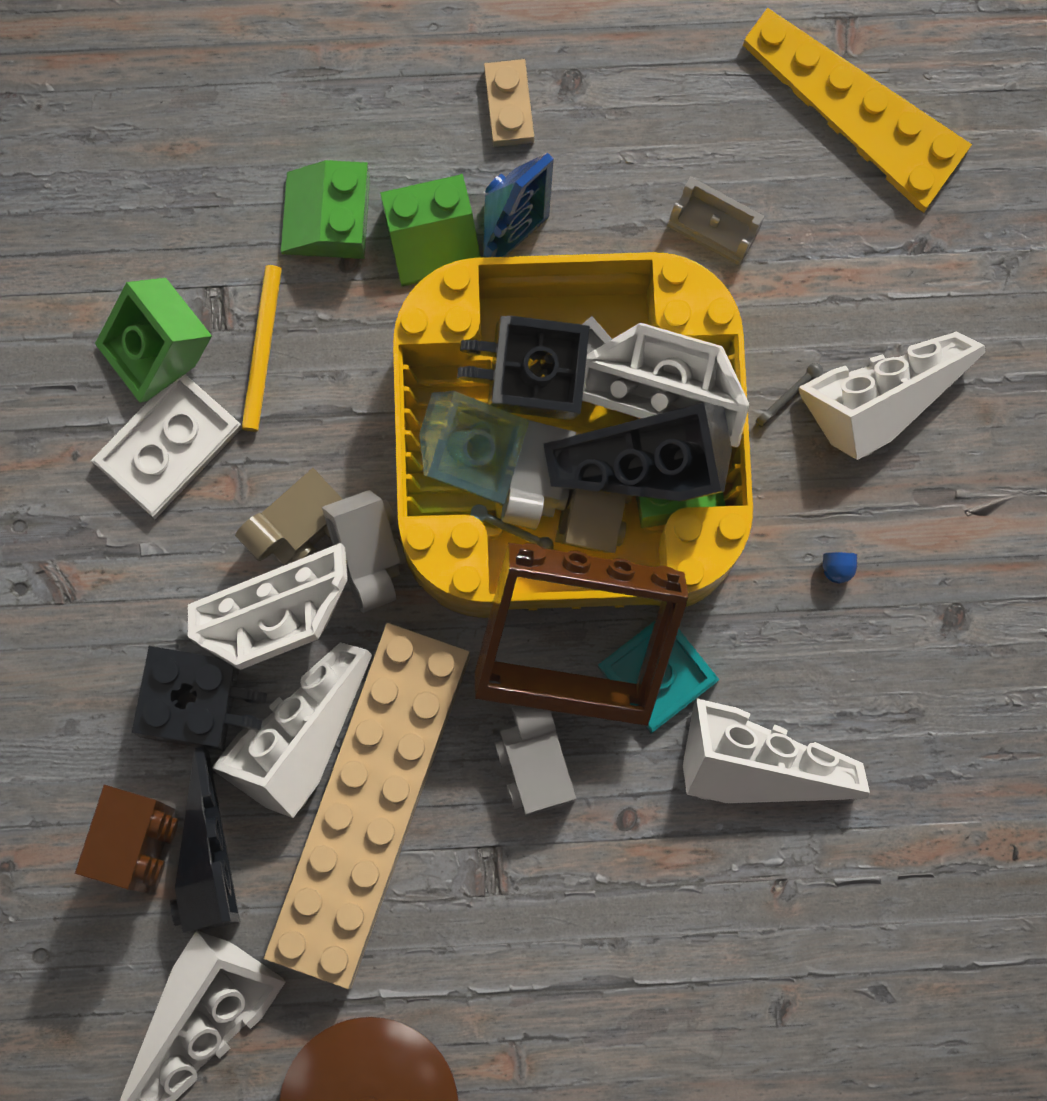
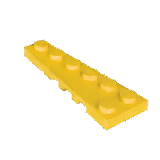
M769 8L765 10L744 39L743 47L783 84L788 85L793 93L808 107L812 106L828 121L827 125L837 134L841 133L857 148L856 152L867 162L870 160L886 175L885 179L923 213L972 145Z

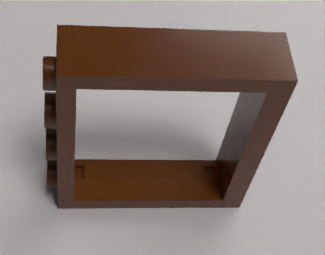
M508 542L475 669V699L648 726L689 598L685 573L676 571L668 566L652 567L634 564L622 558L611 560L588 556L580 551L563 552L545 549L533 543L521 545ZM517 577L661 600L637 683L495 661ZM489 681H496L499 684L490 683Z

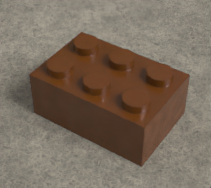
M104 784L75 874L127 890L149 894L151 885L158 886L164 871L165 861L159 860L164 844H171L177 831L179 819L173 817L176 809L158 800Z

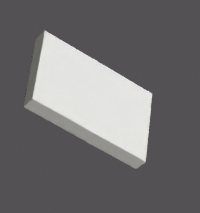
M184 374L152 397L102 448L91 462L153 519H156L241 430L242 425Z

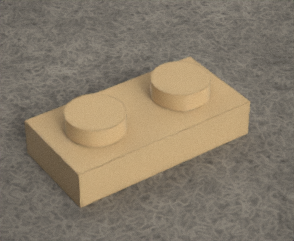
M525 59L484 63L493 147L534 143Z

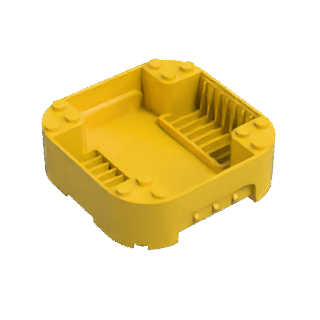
M657 252L469 258L446 264L424 277L409 293L398 313L393 337L398 525L406 561L412 575L418 584L436 599L439 604L463 615L489 618L508 542L521 545L530 542L488 522H481L474 516H470L473 506L480 504L486 507L489 514L501 519L503 506H500V500L516 434L430 420L432 403L594 430L642 419L582 401L581 413L574 420L487 410L490 384L460 380L457 378L458 368L465 366L492 369L493 357L473 356L460 351L461 341L494 342L496 324L501 316H518L581 325L593 316L612 339L635 325L644 323L723 346L747 397L744 334L738 307L725 285L702 265L682 256ZM534 360L531 366L534 365L538 360ZM748 413L740 445L738 447L731 446L732 453L725 491L723 492L725 506L678 509L671 514L665 525L641 528L636 496H633L629 504L625 503L622 520L626 522V533L622 545L616 547L615 553H603L555 542L561 510L555 509L554 516L550 518L541 516L536 530L517 525L514 526L539 538L549 537L554 543L553 550L563 552L580 551L593 557L611 560L622 558L634 564L652 567L668 566L676 571H682L685 573L689 597L686 607L691 606L710 595L723 582L742 553L749 538L753 519V496ZM517 577L509 609H529L530 611L537 610V608L572 607V609H581V607L615 606V608L626 605L660 606L661 600Z

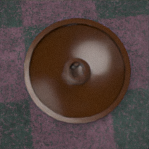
M360 1017L337 1023L323 1030L300 1050L285 1076L280 1101H458V1093L453 1073L446 1059L425 1035L409 1025L396 1020L382 1017Z

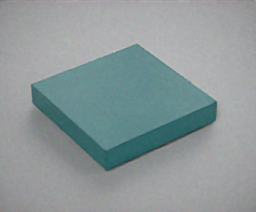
M655 621L598 664V668L607 679L637 683ZM678 629L649 724L645 726L650 734L720 680L680 629Z

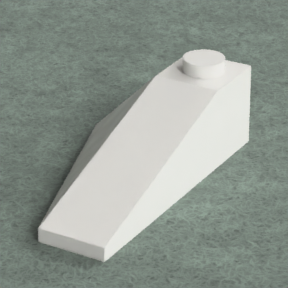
M954 332L911 345L907 350L908 354L900 357L886 359L883 354L870 358V366L851 372L848 371L846 366L833 369L800 386L799 393L830 444L859 460L862 457L871 455L875 450L895 439L985 353V345L963 334Z
M340 642L301 677V687L284 701L278 697L269 705L273 712L262 721L261 730L245 728L241 730L213 765L212 769L265 808L294 818L297 812L306 804L309 796L322 778L371 659V653L367 649Z
M696 699L693 705L683 760L687 795L723 803L867 799L870 791L863 763L816 742L810 743L808 746L798 743L786 736L788 730L774 725L772 731L748 721L750 713L736 707Z
M196 930L172 968L120 1101H176L197 1081V1071L214 1055L220 1059L230 1049L227 1043L246 1025L251 1029L263 1018L285 984L284 979L231 942Z

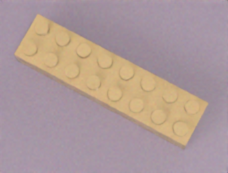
M386 623L265 953V960L343 988L352 989L470 660V651Z

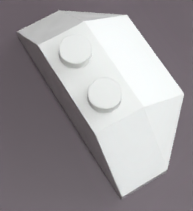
M639 323L587 354L582 401L638 418H645L700 403L723 406L731 446L738 447L740 445L749 402L723 346Z
M339 543L188 604V638L193 643L240 670L318 640L329 623L347 582L345 547L342 543Z

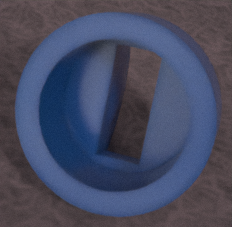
M843 552L824 553L823 570L825 576L831 582L837 584L851 580L857 570V554Z

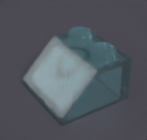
M456 391L432 393L419 433L424 476L493 502L504 504L530 421Z

